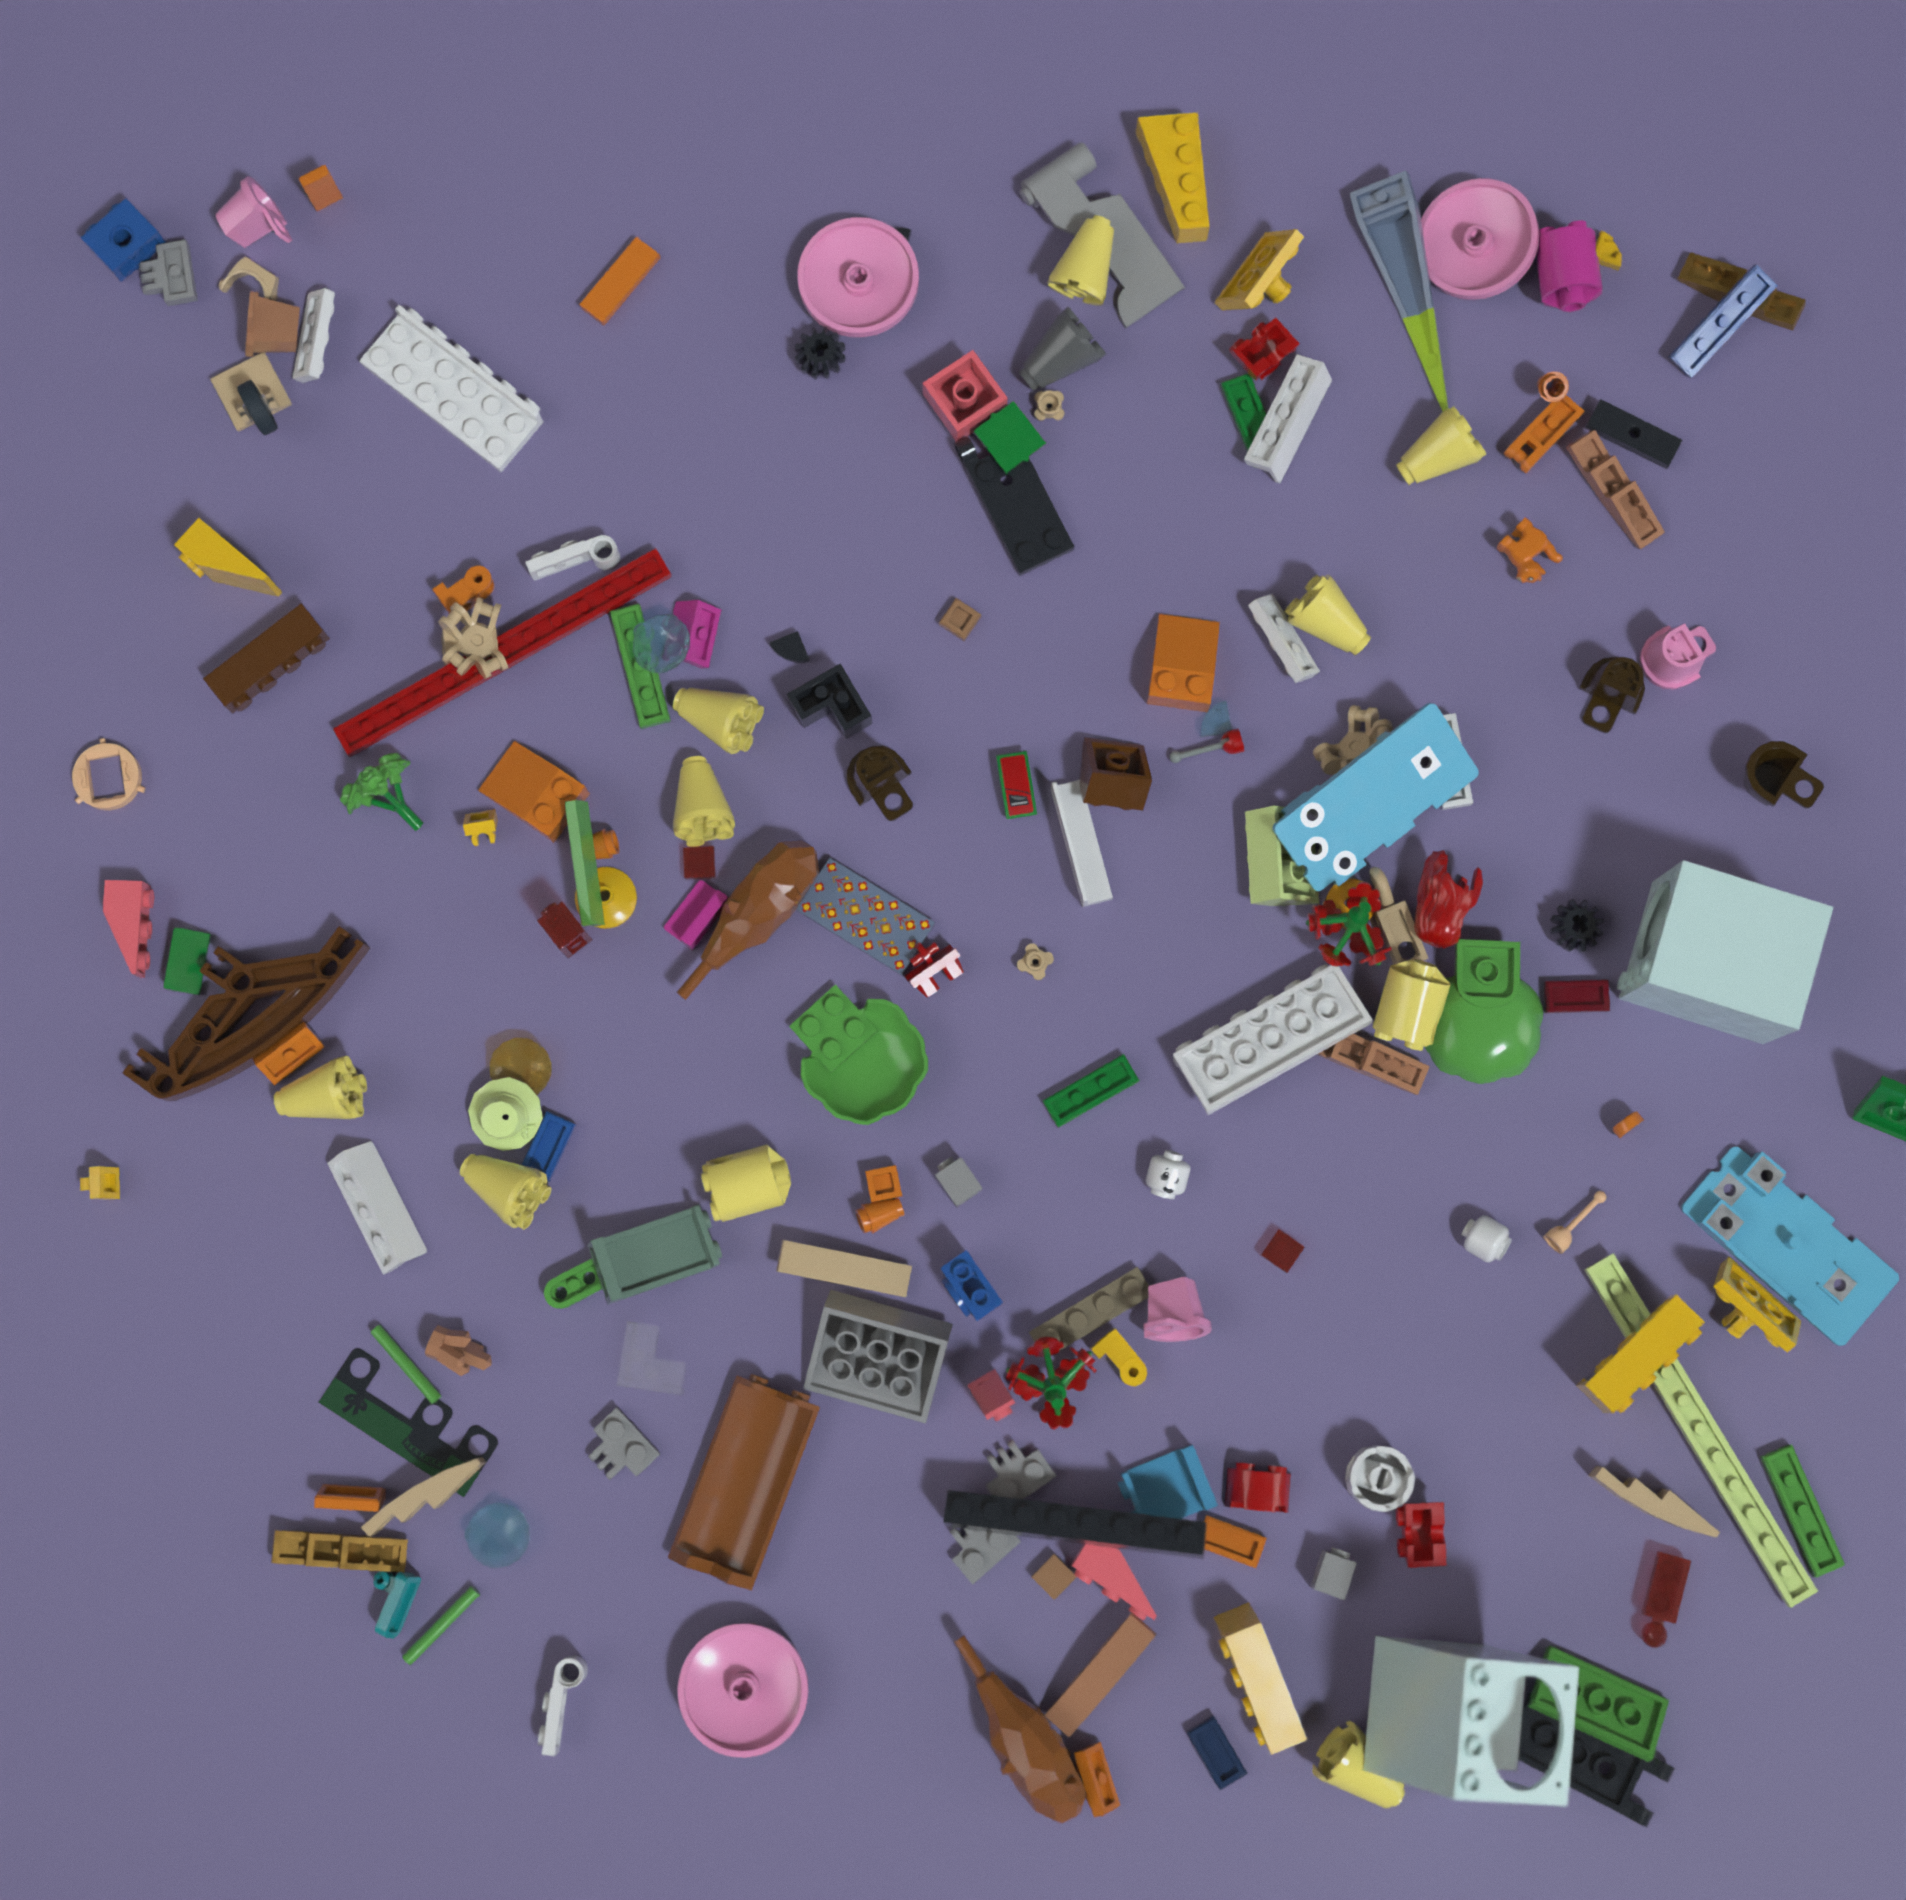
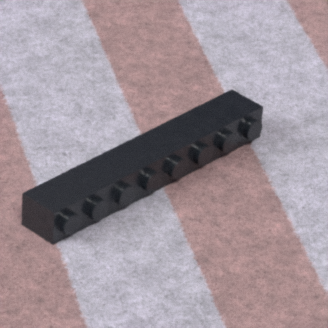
M953 1490L947 1491L943 1521L947 1527L1197 1559H1204L1207 1536V1522Z

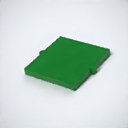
M1014 401L997 414L991 413L990 419L973 431L1005 474L1023 461L1028 462L1032 454L1046 445V442Z

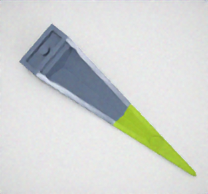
M1405 170L1350 193L1359 227L1404 321L1441 410L1444 411L1448 408L1419 203L1415 197L1410 175Z

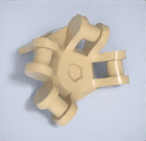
M478 597L472 617H470L461 605L454 603L450 607L451 612L448 616H442L438 620L442 628L441 643L444 666L452 663L458 668L456 672L463 676L475 664L484 679L491 677V672L495 670L503 671L508 669L503 654L498 651L496 622L501 604L495 603V606L484 603V599ZM479 614L491 618L489 626L477 622ZM459 621L466 625L460 632L455 626ZM459 652L462 653L465 657H467V659L461 656ZM490 656L492 657V659L485 662L484 659Z
M1352 705L1348 711V733L1338 744H1319L1313 750V755L1316 760L1321 762L1323 772L1329 775L1336 774L1377 741L1376 738L1385 731L1391 732L1393 730L1392 722L1386 719L1379 720V712L1375 707H1368L1367 710H1363L1358 705ZM1362 722H1365L1366 725L1365 732L1359 731Z

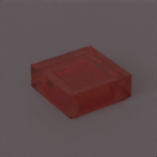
M714 846L683 848L685 880L716 878Z
M1277 1229L1260 1256L1287 1274L1305 1247Z

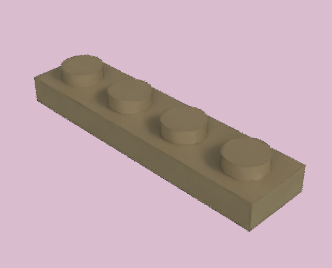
M1136 1267L1028 1333L1034 1343L1039 1338L1052 1337L1057 1338L1059 1342H1063V1348L1147 1299L1149 1285L1139 1268Z

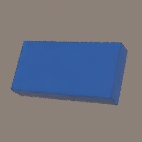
M546 1111L522 1165L542 1171L546 1174L547 1181L550 1182L576 1124Z

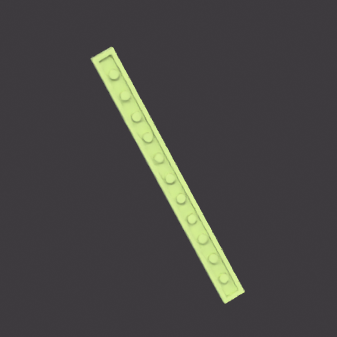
M1613 1253L1587 1267L1584 1271L1626 1338L1635 1331L1637 1333L1641 1329L1639 1325L1650 1313ZM1678 1359L1667 1368L1662 1365L1654 1373L1657 1378L1652 1384L1787 1607L1792 1608L1818 1592Z

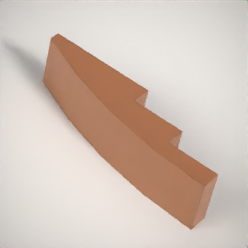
M1595 430L1587 432L1566 447L1599 500L1637 549H1642L1665 533L1636 481L1629 480L1616 456L1609 455Z
M1352 1034L1316 1054L1414 1095L1419 1094L1430 1067L1376 1041H1369L1356 1034Z
M1131 1613L1096 1651L1088 1664L1070 1682L1067 1689L1047 1710L1044 1716L1070 1737L1121 1679L1157 1633Z

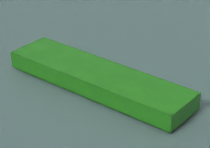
M636 604L610 611L640 728L645 729L671 722L641 605Z
M588 801L565 802V811L581 925H605Z
M1792 1444L1761 1455L1762 1463L1812 1576L1817 1578L1845 1566Z

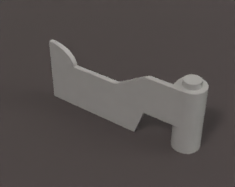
M1079 142L1022 181V189L1019 193L1028 206L1041 207L1055 227L1074 236L1087 218L1093 219L1094 215L1102 216L1111 221L1110 226L1114 228V237L1109 270L1123 288L1118 296L1117 310L1120 320L1126 329L1185 287L1120 194L1089 202L1076 181L1094 170L1097 164L1088 147L1084 143Z

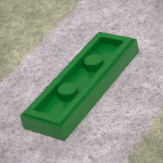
M1249 373L1221 383V389L1247 452L1267 415Z
M1122 1054L1042 1100L1057 1128H1060L1128 1089L1140 1080L1125 1055Z

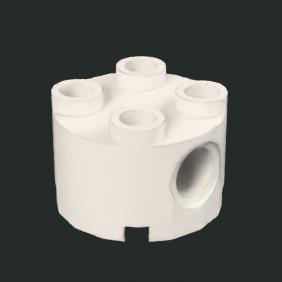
M1378 1445L1363 1447L1352 1456L1346 1467L1345 1481L1348 1493L1357 1503L1371 1510L1386 1512L1396 1509L1409 1499L1414 1489L1415 1476L1410 1463L1404 1454L1391 1447Z

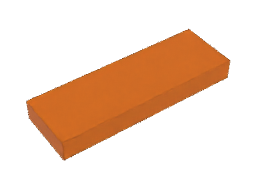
M635 237L579 304L580 308L605 326L660 260V254L638 237Z

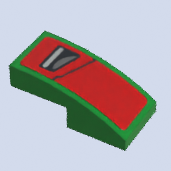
M1027 751L996 755L1006 819L1037 815Z

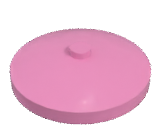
M1479 178L1458 183L1437 196L1421 218L1430 281L1439 290L1456 298L1467 300L1485 299L1508 290L1526 274L1537 253L1539 226L1531 204L1520 191L1499 180Z
M853 217L833 222L811 238L800 257L798 286L804 306L820 325L826 326L828 330L834 333L837 332L839 335L847 337H869L894 327L910 311L918 292L919 269L912 247L896 229L875 219Z
M754 1623L726 1625L702 1638L687 1656L678 1681L680 1711L692 1734L711 1750L726 1756L741 1758L762 1755L785 1742L799 1725L808 1701L809 1685L807 1672L796 1648L777 1631Z

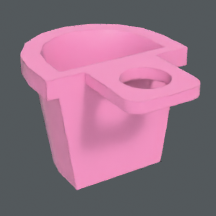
M249 176L240 182L241 188L215 214L224 234L244 248L271 231H274L278 237L287 243L292 241L290 234L285 228L287 222L277 205L261 185Z
M1685 623L1672 629L1668 625L1655 632L1645 641L1640 651V666L1643 674L1652 684L1662 689L1675 690L1685 687L1701 677L1699 671L1706 657L1716 651V645L1707 630L1702 626L1690 631ZM1694 637H1700L1704 640L1705 649L1703 652Z
M1180 1277L1148 1286V1322L1143 1324L1144 1338L1159 1342H1179L1197 1339L1211 1333V1321L1204 1317L1194 1280Z

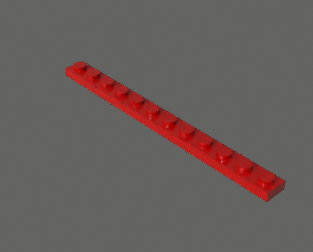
M655 548L497 637L498 651L503 654L509 669L670 579L672 575ZM490 656L484 659L485 662L492 659V657ZM449 663L333 728L347 755L352 757L505 670H495L491 672V677L484 679L475 664L461 676L456 672L458 668Z

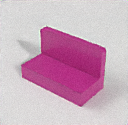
M700 600L677 601L673 610L663 660L668 662L684 661L701 669L709 668L721 609Z
M699 880L664 925L665 931L693 951L721 915L728 896L720 890L716 891L703 880Z

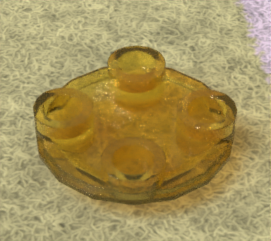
M513 1038L503 1042L493 1052L490 1060V1077L492 1080L511 1077L526 1083L536 1095L547 1086L552 1075V1062L547 1051L538 1042L529 1038Z

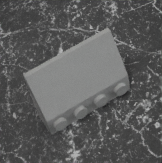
M830 1290L823 1308L803 1389L926 1423L953 1324Z

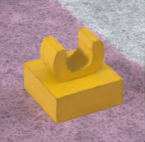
M496 809L465 814L463 821L465 836L472 835L471 841L474 846H479L478 835L481 833L489 836L491 844L495 843V831L498 824Z
M89 1167V1177L80 1178V1191L89 1190L90 1199H120L119 1167Z

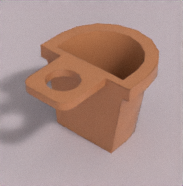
M250 291L245 356L253 357L254 353L296 352L300 307L259 297V292Z

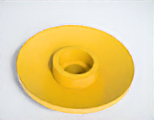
M612 867L597 868L600 893L608 891L610 892V898L607 901H602L605 925L594 927L609 929L623 924L631 917L637 903V892L634 883L624 872ZM575 891V905L579 913L577 891Z

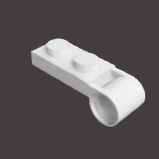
M600 535L586 541L577 542V540L565 542L560 546V549L550 553L548 551L538 552L531 557V560L526 561V565L531 577L536 581L592 559L599 569L612 570L619 564L620 553L615 541L611 537ZM602 548L612 549L609 557H597L599 550Z
M567 1656L557 1664L554 1672L553 1687H551L550 1692H545L542 1711L547 1712L546 1725L540 1726L538 1745L543 1746L542 1755L555 1756L560 1750L567 1690L579 1685L588 1673L587 1663L580 1656ZM573 1663L578 1667L579 1677L576 1680H570L565 1677L563 1672L565 1664Z

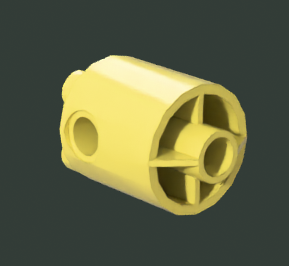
M1411 959L1390 966L1378 1011L1372 1025L1375 1029V1037L1386 1041H1392L1393 1038L1405 1041L1404 1046L1418 1051H1422L1423 1047L1433 1045L1436 1028L1442 1016L1451 983L1435 965L1422 960Z
M768 1144L712 1159L702 1165L703 1173H701L704 1189L706 1192H712L710 1208L714 1221L722 1220V1222L782 1206L785 1204L792 1183L786 1160L769 1147Z

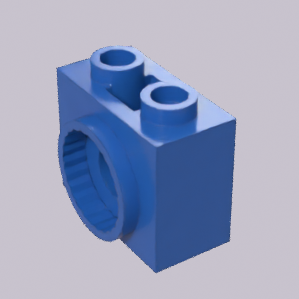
M127 198L121 203L113 205L109 209L108 214L98 223L90 225L81 237L93 254L120 282H123L135 270L140 269V263L151 259V256L157 252L156 245L166 243L155 227ZM131 239L129 244L121 246L124 240Z
M967 1250L940 1268L945 1275L941 1282L965 1317L972 1314L976 1322H978L1003 1304V1301Z

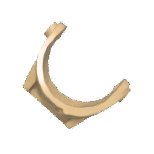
M248 257L241 259L232 268L227 277L219 283V290L226 293L237 279L252 275L260 282L264 291V298L277 300L279 278Z

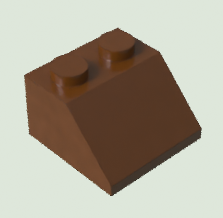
M1084 737L1079 783L1083 803H1089L1093 806L1104 805L1119 807L1123 810L1134 809L1143 811L1152 784V776L1144 745Z

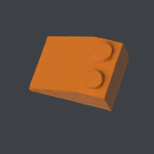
M1159 614L1147 704L1208 712L1213 691L1220 622Z
M515 741L478 790L553 843H555L567 826L565 802L572 800L585 801L590 794L587 788L576 779Z

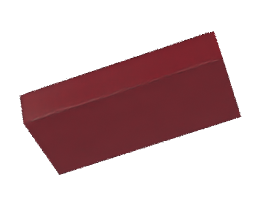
M1608 980L1544 982L1545 1014L1610 1011Z

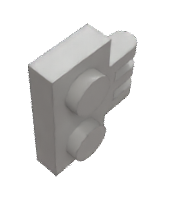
M186 240L156 245L158 259L139 264L141 272H150L141 275L142 283L148 284L142 287L143 294L163 293L164 301L168 306L198 301L189 243Z
M616 1407L593 1429L604 1442L588 1457L593 1462L603 1454L605 1458L597 1467L602 1471L609 1463H612L614 1467L605 1475L611 1480L625 1466L637 1477L661 1453L626 1415Z
M1013 1439L1008 1442L1010 1450L1014 1453L1012 1456L1009 1457L1003 1447H1001L997 1451L1004 1460L1003 1462L998 1464L997 1459L992 1454L986 1457L998 1477L985 1485L993 1496L1024 1499L1056 1477L1039 1449L1025 1458Z
M952 1528L949 1531L963 1548L952 1558V1561L972 1584L978 1581L1021 1542L1015 1535L964 1529L966 1534L962 1537L956 1528Z

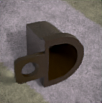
M1609 657L1599 660L1590 667L1579 686V690L1592 695L1582 717V722L1599 732L1608 733L1611 731L1621 709L1634 715L1637 713L1645 691L1644 674L1639 663L1627 657ZM1600 706L1606 708L1609 712V720L1605 723H1597L1592 716L1594 708Z
M1770 741L1760 745L1749 755L1745 765L1744 783L1747 792L1765 806H1775L1783 794L1803 808H1810L1823 791L1824 784L1800 768L1808 754L1784 741ZM1799 781H1807L1812 785L1813 792L1810 797L1803 798L1797 794L1795 787Z
M871 746L861 750L852 758L847 769V783L851 794L859 806L873 798L888 821H895L913 808L911 799L899 782L911 775L912 772L896 751L885 746ZM891 794L900 795L903 799V805L897 811H891L885 805L886 798Z

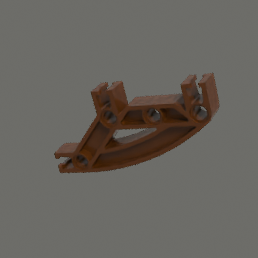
M338 926L320 952L244 964L227 950L218 946L213 952L218 956V960L221 962L227 960L233 965V969L228 973L227 977L223 979L216 975L217 971L211 968L212 965L208 962L199 971L222 987L225 993L209 995L169 1048L170 1065L151 1051L140 1048L136 1055L142 1058L143 1062L152 1063L156 1067V1071L149 1080L140 1076V1071L135 1069V1066L129 1064L122 1073L154 1097L165 1101H176L194 1095L234 1077L255 1064L253 1059L280 1041L303 1021L308 1024L333 998L370 948L356 939L354 942L356 946L344 959L337 956L347 938L350 940L353 936L340 926ZM336 961L338 964L336 973L326 976V965L329 962ZM243 976H249V986L245 990L239 991V979ZM281 995L261 1014L229 1036L256 999ZM210 1026V1038L206 1041H201L199 1037L200 1031L204 1027ZM171 1077L173 1086L168 1092L164 1093L161 1084L165 1078Z

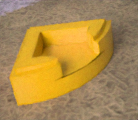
M1601 230L1596 241L1599 265L1618 271L1622 263L1621 252L1613 241V237Z

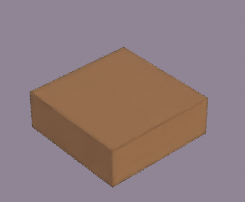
M955 598L940 620L939 626L965 642L980 620L981 614Z
M1054 1553L1031 1576L1053 1600L1077 1578Z

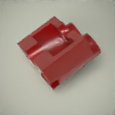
M1274 318L1268 324L1265 322L1260 323L1251 332V339L1244 340L1240 338L1230 347L1229 351L1249 375L1257 381L1258 378L1263 380L1282 365L1280 361L1289 353H1294L1300 343L1277 318Z
M1236 1462V1468L1227 1469L1225 1507L1288 1513L1291 1474L1287 1473V1467L1268 1465L1266 1472L1256 1471L1255 1464Z
M1444 1502L1404 1503L1403 1506L1397 1507L1395 1509L1396 1524L1401 1526L1402 1538H1397L1398 1557L1405 1558L1408 1568L1447 1566L1446 1543L1444 1539Z

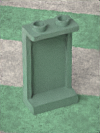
M698 1204L690 1209L620 1233L591 1240L587 1246L607 1304L621 1301L717 1267L720 1264L719 1258H722V1253L717 1240L712 1241L708 1231L711 1228V1221L707 1211H701Z

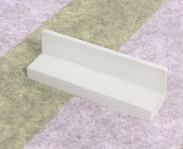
M1296 355L1244 458L1247 465L1270 472L1277 483H1281L1332 381L1324 362Z
M1080 780L1057 785V782H1052L1051 793L1082 907L1112 900L1113 896L1088 804L1083 803L1079 786Z
M370 1141L344 1150L327 1163L383 1275L394 1271L406 1261L424 1255L427 1252L373 1142Z

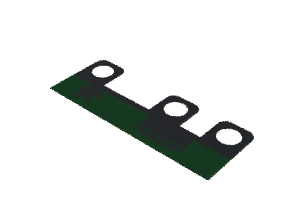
M354 1349L350 1353L318 1402L431 1477L444 1470L483 1457L487 1463L498 1445V1440L494 1435L482 1427L474 1425L469 1428L458 1447L454 1449L438 1438L453 1414L452 1409L442 1401L438 1400L431 1404L425 1398L410 1420L365 1391L378 1372L380 1363L362 1349ZM357 1358H365L370 1363V1373L364 1378H356L350 1371L351 1363ZM430 1405H437L443 1411L442 1421L435 1426L426 1424L423 1419V1412ZM477 1434L485 1436L489 1442L488 1450L482 1455H474L468 1448L470 1438ZM485 1464L456 1491L457 1494L465 1497Z

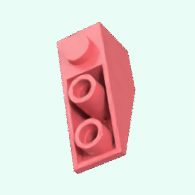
M105 880L103 913L131 974L139 978H145V970H148L150 967L147 939H151L152 922L149 920V909L154 906V891L151 890L150 885L143 881Z
M995 1369L967 1385L987 1420L993 1417L997 1422L1012 1413L1010 1406L1015 1404Z
M1083 1544L1071 1563L1072 1567L1076 1568L1074 1575L1089 1585L1094 1580L1104 1587L1101 1593L1116 1603L1120 1598L1131 1605L1128 1611L1145 1621L1147 1616L1155 1620L1157 1615L1121 1551L1118 1548Z

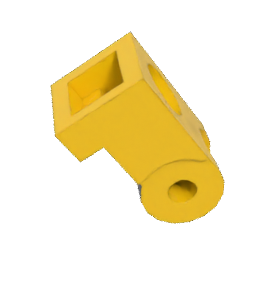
M1113 1328L1089 1348L1098 1359L1103 1355L1110 1359L1118 1369V1376L1124 1384L1138 1386L1145 1381L1147 1377L1145 1364L1116 1328Z

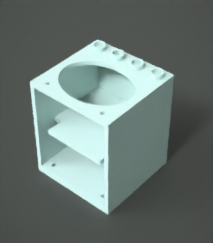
M1683 860L1652 882L1627 971H1623L1618 980L1617 989L1621 990L1619 999L1760 1044L1768 1043L1800 1029L1833 907Z
M1375 1636L1363 1770L1453 1800L1567 1806L1579 1667L1483 1644ZM1525 1676H1535L1548 1686L1557 1704L1560 1724L1559 1741L1553 1762L1544 1777L1532 1787L1501 1779L1497 1770L1517 1771Z

